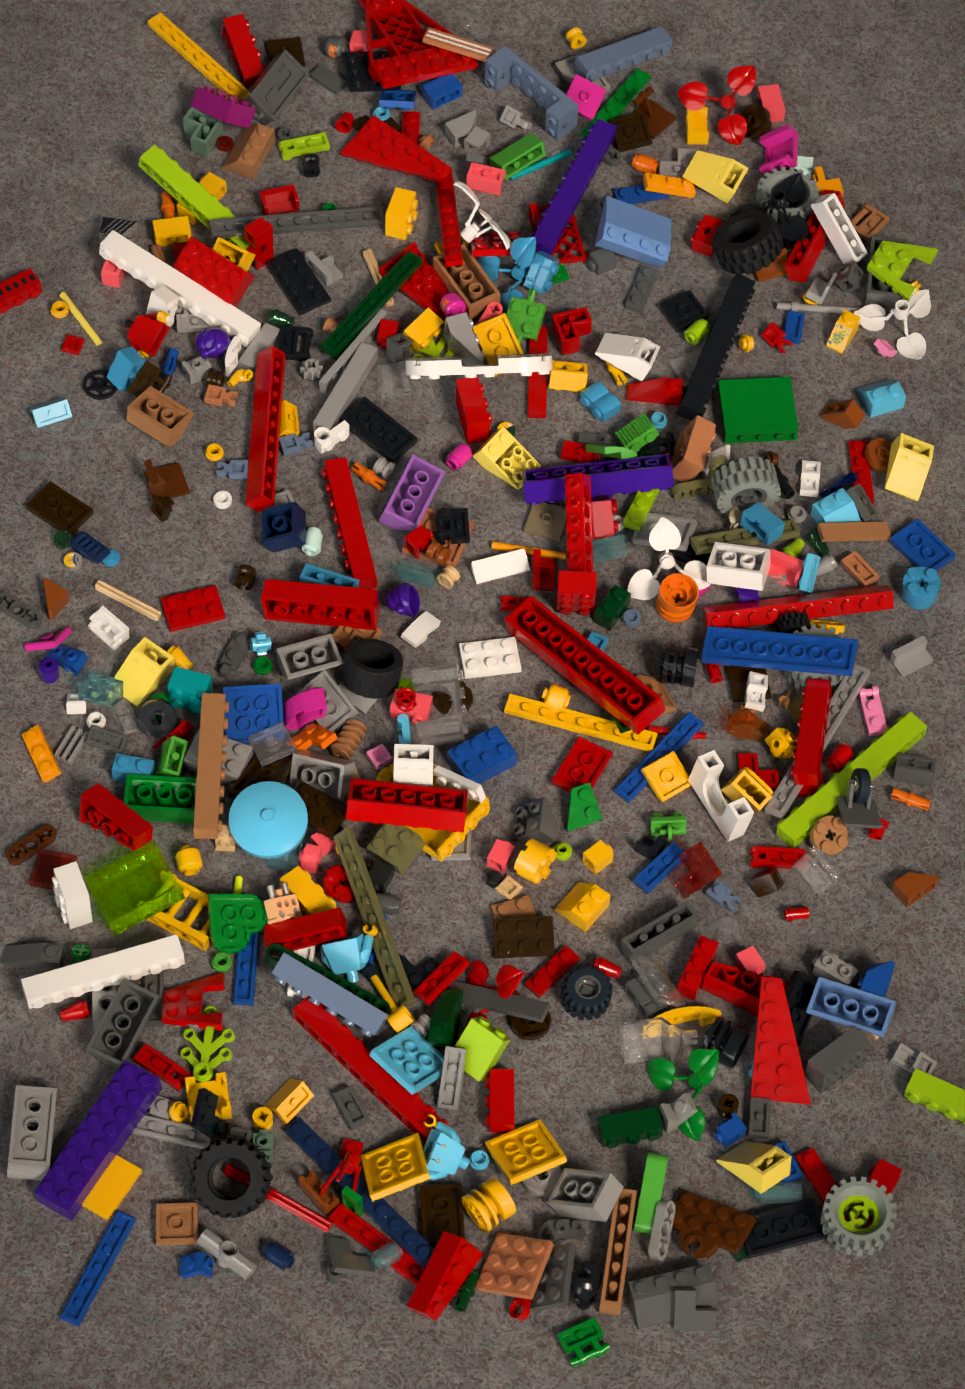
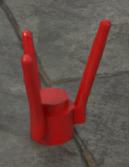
M182 719L175 726L174 730L166 737L161 738L152 748L156 749L174 734L178 738H186L185 740L189 743V740L193 737L191 733L194 729L193 725L188 720Z
M347 1152L323 1185L319 1194L322 1195L337 1174L336 1181L339 1182L344 1173L352 1174L353 1172L355 1174L352 1190L356 1192L359 1173L362 1169L359 1165L361 1158L355 1153Z

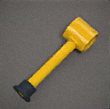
M376 965L366 967L362 975L374 984L383 1000L388 1002L391 1013L387 1020L397 1033L401 1032L415 1021L413 1016L404 1005L397 1007L379 979Z

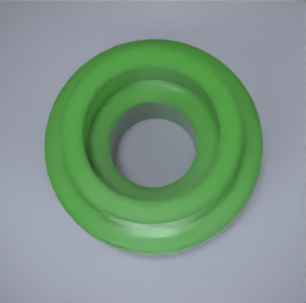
M218 953L212 959V967L218 972H226L232 966L231 957L226 953ZM220 961H224V962H225L224 965H219L218 963H219Z

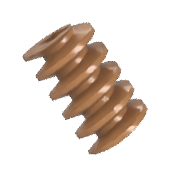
M348 719L339 732L338 739L330 746L332 754L337 758L351 761L350 757L354 756V751L358 749L357 745H360L362 743L361 739L365 738L364 732L368 731L367 727L356 719Z

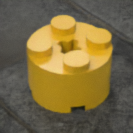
M531 838L525 844L528 848L525 851L521 850L514 865L516 871L514 873L534 884H539L542 878L546 880L551 872L549 867L551 862L555 861L558 853L549 846Z

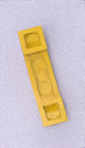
M691 1006L664 1012L643 1026L642 1039L662 1035L663 1027L688 1021L699 1019L700 1026L713 1024L718 1016L721 1017V1011L709 1007Z

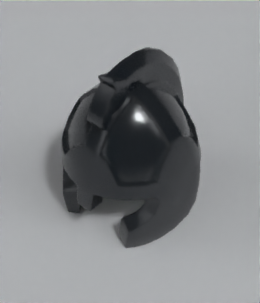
M584 1261L583 1270L587 1273L578 1274L572 1271L570 1295L574 1298L576 1307L581 1310L590 1308L601 1284L600 1269L594 1263Z

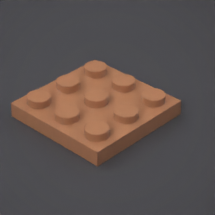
M427 508L419 526L422 525L425 529H429L432 532L434 538L431 540V543L433 541L438 542L435 535L437 526L434 521L437 510ZM469 521V533L471 535L474 522ZM445 524L444 529H450V524ZM446 538L445 545L441 546L448 547L452 552L443 567L450 565L456 569L467 543L451 544V538ZM403 546L402 554L414 557ZM426 551L419 553L418 559L440 565L435 559L427 558Z
M497 1233L475 1286L476 1289L481 1292L532 1300L554 1244L551 1240Z

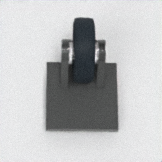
M854 769L851 779L847 783L845 797H837L836 799L844 827L882 829L883 825L875 800L872 799L873 785H871L872 781L867 769Z

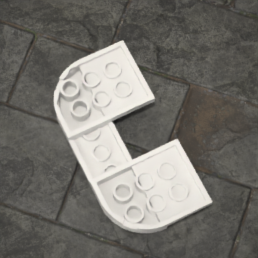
M552 354L496 355L497 364L462 365L460 357L405 358L406 375H410V379H421V376H428L429 379H440V375H465V378H476V374H483L484 377H495V373H521V376H532V372L549 374V371L553 370Z

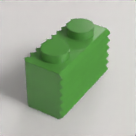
M642 413V415L627 423L624 428L614 433L624 448L638 452L648 442H653L660 435L645 413Z
M172 736L163 742L161 756H159V763H157V770L154 774L156 776H180L188 741Z

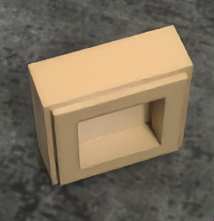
M509 875L495 888V891L508 901L514 899L523 890V886Z

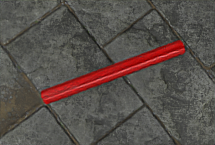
M231 1164L226 1166L224 1175L247 1188L249 1187L251 1180L249 1174ZM271 1187L270 1193L266 1196L268 1200L324 1232H328L331 1229L332 1221Z

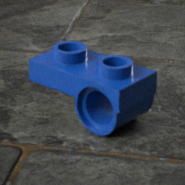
M63 645L51 649L45 657L54 658L59 666H63L67 672H73L74 676L78 675L88 661L84 651Z

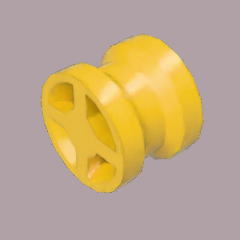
M572 28L566 34L572 49L581 48L587 42L580 28Z
M259 1107L253 1112V1126L256 1130H269L272 1127L273 1114L270 1109Z

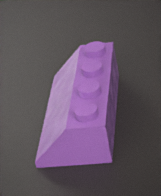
M412 455L378 521L394 530H415L419 526L445 471Z

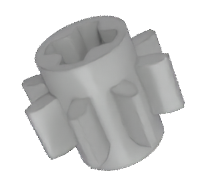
M310 358L302 361L303 367H300V373L304 374V379L313 381L316 378H321L323 366L319 365V360Z

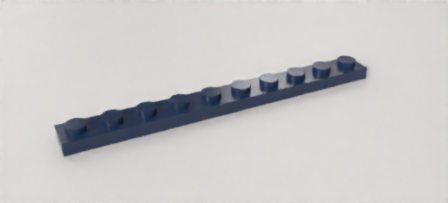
M300 1117L284 1130L285 1134L329 1177L340 1161L343 1160ZM355 1172L352 1174L344 1173L339 1182L336 1181L337 1174L333 1181L342 1190L346 1185L352 1189ZM359 1176L356 1193L363 1197L364 1211L425 1270L435 1249L383 1198L372 1201L367 1182Z

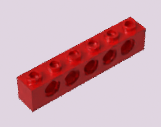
M584 473L565 475L568 571L594 572L591 477Z

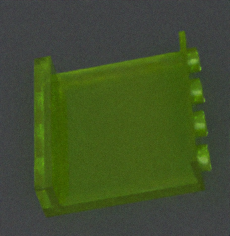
M155 840L84 877L114 936L185 899Z

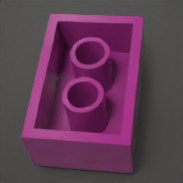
M207 85L204 88L197 86L191 107L225 123L246 128L250 127L256 108L250 106V102L243 99L239 101L238 96L233 94L227 95V91L219 88L215 91V88Z

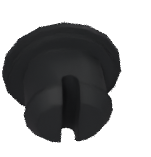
M493 870L486 874L488 877L487 884L492 888L497 887L498 883L503 881V876L498 871Z

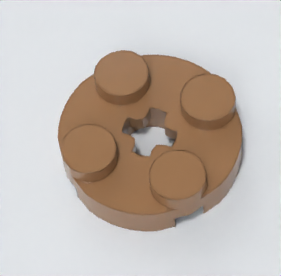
M824 816L814 822L813 829L810 830V841L816 850H819L824 855H834L847 847L848 832L841 818ZM828 830L832 833L831 840L826 838Z

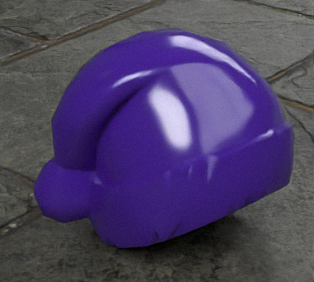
M217 327L205 328L200 331L196 336V346L202 358H217L225 354L230 344L229 334L222 328Z
M401 583L387 592L385 603L386 607L396 610L400 615L416 616L419 612L420 597L413 585Z

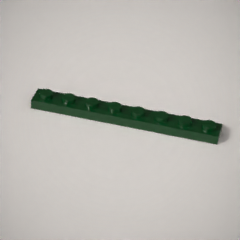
M408 251L321 344V349L336 358L423 264V259Z

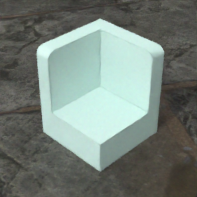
M798 156L797 166L794 167V171L798 172L801 169L804 171L803 175L807 173L812 175L814 158Z

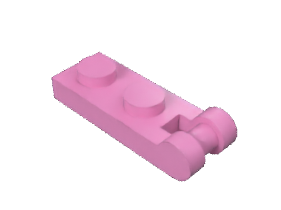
M871 686L869 689L862 687L858 696L868 736L883 735L887 729V724L879 697L878 686ZM866 696H872L873 699L867 700Z

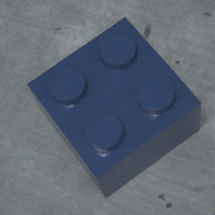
M296 502L263 510L262 544L271 552H279L306 544V511Z

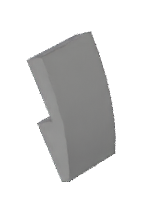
M343 681L339 684L340 689L361 713L366 714L377 700L365 698L351 692L344 685Z

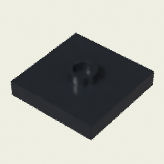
M691 290L671 298L659 306L678 333L686 330L696 320L709 319V314Z

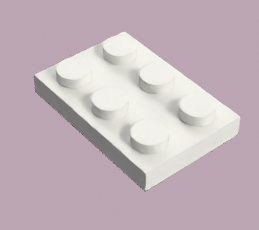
M515 637L459 643L465 679L521 672Z

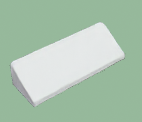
M525 549L471 562V571L476 584L530 571Z

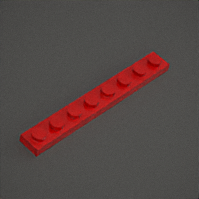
M452 171L442 183L436 182L446 267L464 265Z

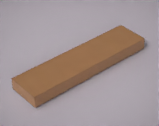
M887 522L819 523L817 525L821 542L887 541L891 538Z

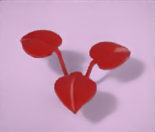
M738 66L733 68L728 74L727 82L734 89L731 95H724L722 98L706 96L708 88L701 82H690L680 88L678 96L683 105L689 110L698 111L702 109L706 103L705 99L721 102L722 107L728 109L727 118H722L719 121V133L731 144H742L747 132V121L739 114H733L732 116L730 114L737 104L735 92L740 96H745L753 90L756 82L755 66Z
M473 960L467 970L466 984L497 990L500 998L507 999L512 994L519 995L515 989L525 972L512 965L505 964L501 966L496 976V983L498 985L496 988L485 983L489 976L485 963L480 960ZM482 1009L478 1013L472 1012L466 1021V1027L471 1018L482 1016L488 1019L483 1013L490 1010Z

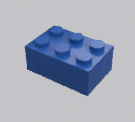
M497 725L447 751V763L453 772L478 784L515 766L517 762V753Z

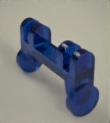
M852 471L844 474L829 487H825L823 491H820L818 495L823 499L847 483L856 482V474Z

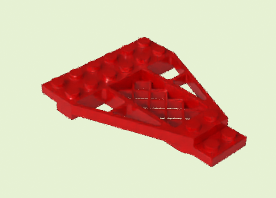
M357 0L364 10L369 62L368 72L375 83L380 82L383 89L477 69L478 62L474 58L423 43V37L427 29H423L417 19L432 29L451 35L454 34L408 1ZM371 28L379 38L378 40H371ZM385 47L390 57L374 60L372 49Z

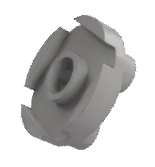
M560 1165L544 1171L546 1179L540 1180L535 1175L523 1180V1187L535 1196H551L562 1174Z

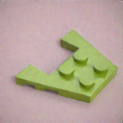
M882 241L867 265V270L882 283L886 282L896 294L902 295L903 300L909 302L916 287L901 281L902 276L913 258L931 265L938 254V249Z

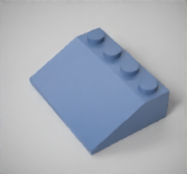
M606 196L595 245L660 268L668 261L671 247L672 219Z

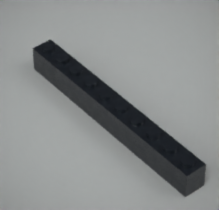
M737 272L735 273L675 414L690 421L697 415L703 417L707 409L704 405H708L712 394H709L710 390L713 391L718 381L715 378H719L723 370L720 366L721 364L724 365L728 358L726 352L730 351L734 341H732V337L735 338L739 331L737 325H741L745 317L742 313L743 311L746 312L750 305L748 299H751L755 293L753 287L756 281Z

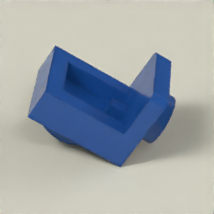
M200 1251L180 1256V1276L182 1278L204 1275L207 1278L212 1277L214 1263L209 1255Z

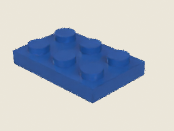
M918 518L890 538V542L915 567H927L939 571L956 557V554Z

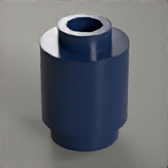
M269 1242L263 1251V1256L266 1257V1260L281 1270L289 1269L295 1261L294 1252L278 1242Z

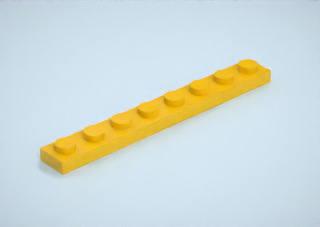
M161 12L147 21L148 26L217 88L227 91V95L233 94L238 96L239 101L244 97L248 89Z
M509 694L504 713L647 752H651L654 749L658 735L656 732L645 729L639 735L632 730L620 734L615 721L566 708L548 706L544 702L514 694Z

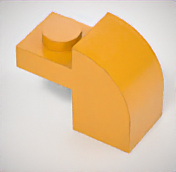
M822 166L815 167L811 180L814 179L816 181V187L818 186L819 197L824 190L840 191L843 198L844 191L840 178L826 180Z

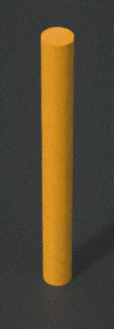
M492 541L491 549L509 552L525 549L526 554L533 555V549H539ZM541 549L542 557L561 560L566 558L565 552Z

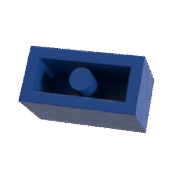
M454 74L440 76L422 85V97L432 110L462 96V84Z

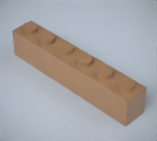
M622 1189L613 1207L599 1313L620 1316L637 1190Z

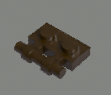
M146 360L127 391L138 397L149 386L153 387L155 382H158L160 385L157 390L164 393L165 389H168L171 385L170 381L173 377L167 373L164 379L160 378L159 376L163 370Z

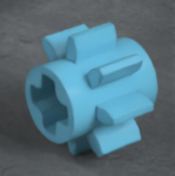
M256 632L255 637L250 638L251 652H255L257 656L267 655L266 651L271 650V638L266 636L264 632Z

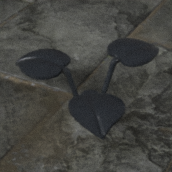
M801 173L792 175L782 181L777 189L771 193V200H768V204L763 211L767 213L771 205L776 209H782L786 221L780 224L779 231L782 238L788 241H803L808 236L806 220L799 215H794L789 219L785 209L787 200L796 203L804 199L806 195V186ZM745 204L730 214V217L737 216L742 212L761 211V209L755 204Z

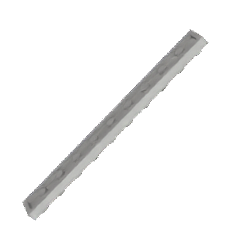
M855 665L853 676H845L831 698L823 752L868 679L870 669ZM791 766L765 807L767 814L781 819L785 817L803 785H795L794 777L790 775Z

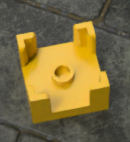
M226 1072L216 1073L215 1081L196 1083L195 1077L185 1078L191 1122L198 1090L202 1088L219 1096L215 1115L222 1120L232 1119Z

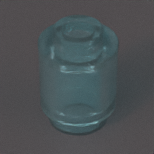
M395 1241L392 1243L388 1242L372 1252L371 1262L376 1269L383 1271L398 1262L400 1257L403 1256V1252Z

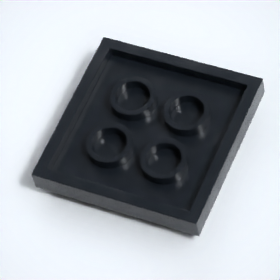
M368 51L342 52L341 58L350 92L401 91L402 85L383 89L380 82L375 83L368 72ZM372 51L374 60L390 57L387 51Z

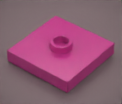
M575 74L566 95L578 104V115L591 121L598 110L606 89Z

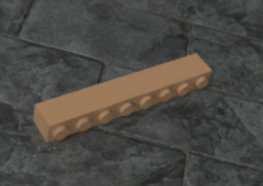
M202 693L193 828L194 839H218V832H222V820H219V814H223V803H220V797H224V785H221V780H225V768H222V763H226V752L223 751V746H227V735H224V729L228 730V718H225V713H229V701H226V696L222 693Z

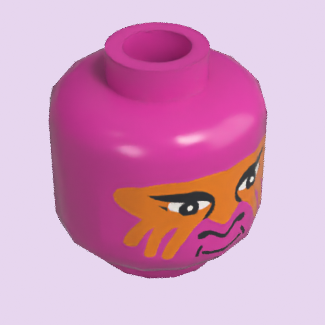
M447 293L441 298L440 310L447 317L465 312L466 303L457 293Z

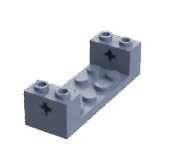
M504 46L486 59L485 84L487 87L493 88L497 92L512 81L513 85L521 88L526 96L532 97L540 107L546 109L545 133L549 138L558 141L577 127L578 104L507 46Z

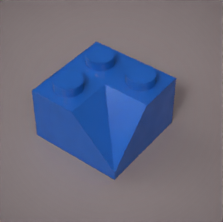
M889 961L870 964L868 971L864 970L862 977H860L857 989L885 997L896 962Z

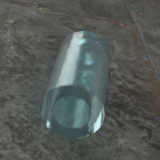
M801 1182L777 1183L762 1194L755 1190V1200H759L760 1204L802 1201Z

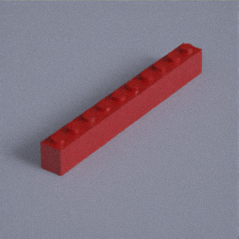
M273 345L257 354L245 505L257 512H261L274 505L285 353Z
M888 585L708 606L703 607L704 626L707 629L708 626L741 628L773 624L781 615L784 616L785 613L791 614L790 612L792 611L794 613L800 611V613L805 612L809 619L894 609L893 590Z
M307 996L292 1009L293 1019L413 1134L418 1133L424 1144H426L431 1129L435 1130V1127L428 1128L424 1125V1122L429 1125L434 1122L427 1115L431 1114L437 1122L441 1121L450 1126L444 1118L440 1119L436 1115V1111L432 1106L426 1105L422 1101L418 1093L413 1095L409 1093L369 1056L370 1051L366 1048L365 1043L360 1038L356 1039L349 1027L345 1024L342 1025L337 1017L327 1012L322 1003L317 1006L310 1002V996Z

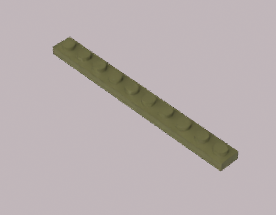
M347 827L333 838L364 923L369 926V931L372 930L373 924L378 929L377 934L373 937V948L391 997L397 1007L404 1005L407 1008L416 1001L353 829Z

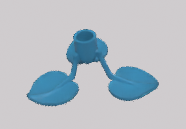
M536 237L517 238L512 242L510 255L516 260L515 264L518 265L513 269L498 268L500 265L498 256H482L476 260L492 282L497 279L498 271L511 272L512 277L518 280L508 288V293H503L500 296V304L503 307L502 312L507 314L511 297L525 299L523 293L514 288L523 283L535 255Z

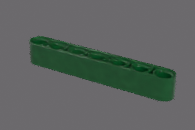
M271 944L267 947L265 963L268 967L274 969L283 953H286L389 1015L390 1005L378 996L279 944ZM276 954L279 957L273 958L270 955Z

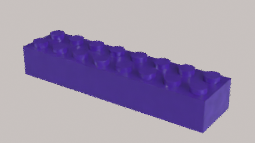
M669 453L522 470L525 504L529 503L531 505L544 501L554 503L566 499L565 475L584 473L590 476L591 498L597 495L613 496L615 493L631 494L633 491L649 492L651 489L668 490L670 487H674Z
M126 1060L123 1062L35 1189L34 1194L37 1202L71 1221L74 1219L86 1197L162 1090L158 1077Z

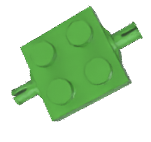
M529 289L527 299L511 297L506 314L520 345L522 339L537 341L547 308L546 305L534 301L537 292L534 289Z

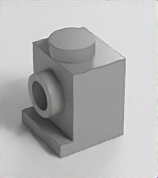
M201 356L188 362H181L182 373L190 385L207 378L208 372L211 369L208 359L204 360Z

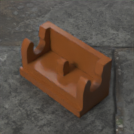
M311 1169L309 1171L310 1174L306 1178L303 1175L298 1178V1185L321 1213L326 1216L341 1202L328 1188L322 1195L319 1194L324 1183Z

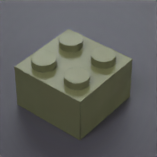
M383 824L366 848L374 858L393 866L396 872L403 875L425 846V842L419 834L406 826Z

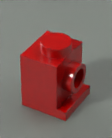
M420 525L404 537V548L417 559L421 551L428 549L434 536L429 529H425Z

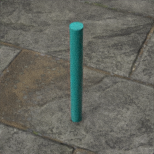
M569 148L534 163L509 177V179L513 181L572 155V151Z

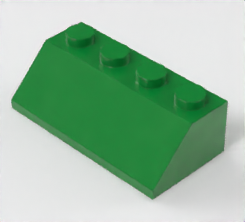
M127 774L124 804L135 810L146 821L194 823L197 778Z

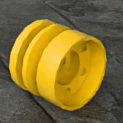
M490 1177L479 1185L480 1192L473 1189L470 1191V1194L462 1197V1203L467 1214L484 1233H488L492 1230V1227L499 1225L498 1218L505 1221L516 1213V1207L511 1196L494 1177Z

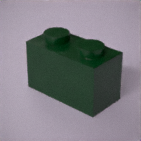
M614 585L595 611L594 623L611 631L630 605L631 593Z

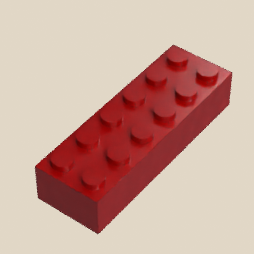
M265 579L261 601L265 620L377 630L380 606L378 591L375 589L281 581L278 579Z
M350 778L346 820L464 832L468 790Z

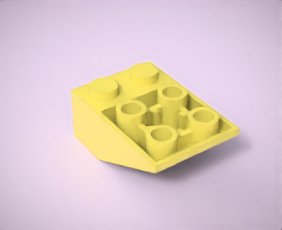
M697 150L682 177L728 204L748 168L734 159Z
M504 426L494 432L473 455L483 468L518 490L523 487L522 470L541 467Z
M901 433L891 443L884 489L918 501L932 462L934 446Z
M144 637L132 649L109 684V688L136 707H139L173 672L175 667L174 657Z
M744 1141L718 1158L717 1163L762 1194L790 1175L792 1156L774 1145Z

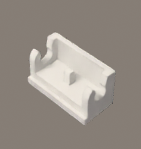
M101 606L89 618L92 622L88 624V628L113 650H116L129 639V627L104 606Z

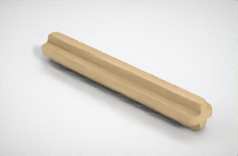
M367 249L363 251V257L377 285L383 279V276L378 273L379 265L372 250ZM393 297L385 304L386 307L394 305Z
M98 580L95 584L97 591L155 621H158L162 615L160 610L102 580Z

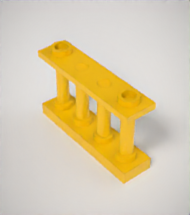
M162 871L161 882L164 885L151 903L140 902L137 906L138 916L174 935L177 934L179 938L206 951L210 946L208 937L210 932L209 919L204 927L198 931L193 929L191 924L203 907H208V894L181 881L173 873L168 874ZM170 888L181 892L168 912L163 913L157 909ZM187 897L198 901L185 921L180 922L174 918Z

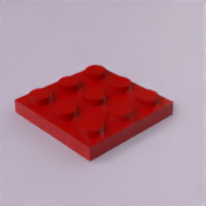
M496 231L491 232V234L483 233L469 243L472 257L511 256L510 247L506 250L503 240ZM519 231L505 233L511 242L517 238H523L522 233H519Z

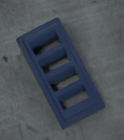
M81 531L70 541L74 552L96 564H99L111 553L108 548L84 531Z

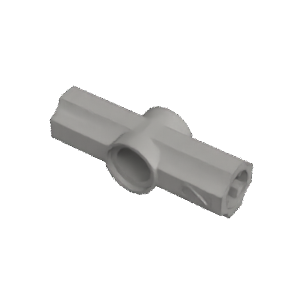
M209 1228L202 1232L196 1242L216 1257V1262L219 1266L223 1268L229 1267L245 1280L252 1276L258 1266L238 1251L236 1243L223 1240Z

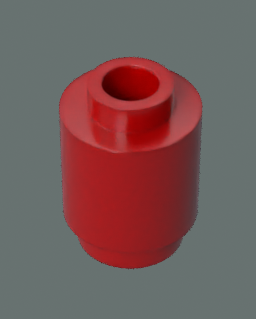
M838 744L827 758V767L833 772L843 770L846 763L853 757L851 747L847 744Z

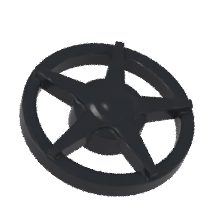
M96 370L89 373L83 381L84 391L89 397L103 400L115 394L117 387L108 385L107 376L104 378L94 377V375L98 374L108 375V371ZM91 378L93 386L87 388L86 383ZM107 389L112 390L110 393L103 395V392ZM95 390L99 392V395H95L90 391Z

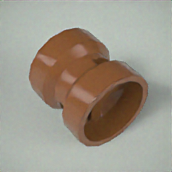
M433 541L426 551V557L431 560L435 559L438 564L443 566L450 558L452 550L448 547H442L437 541Z

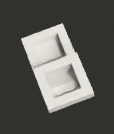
M234 336L226 352L225 374L228 377L238 365L241 338Z
M802 460L800 496L818 497L821 462Z
M425 611L403 632L401 638L416 648L427 639L429 633L440 626L441 621Z
M749 672L745 694V708L763 712L765 708V694L768 689V675Z

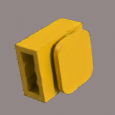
M748 767L740 769L738 774L734 775L721 789L732 802L745 797L754 814L766 805L773 794L772 789Z

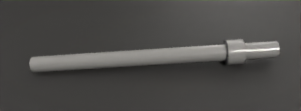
M791 301V303L777 302V309L795 312L810 311L842 314L844 310L854 313V311L861 309L860 307L799 304V302Z

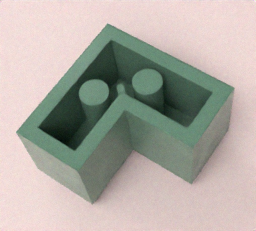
M193 107L189 109L183 118L184 133L192 135L190 137L191 151L207 157L223 134V122Z

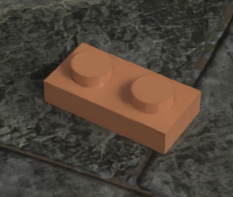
M856 551L841 560L840 564L862 587H869L879 580L880 576Z

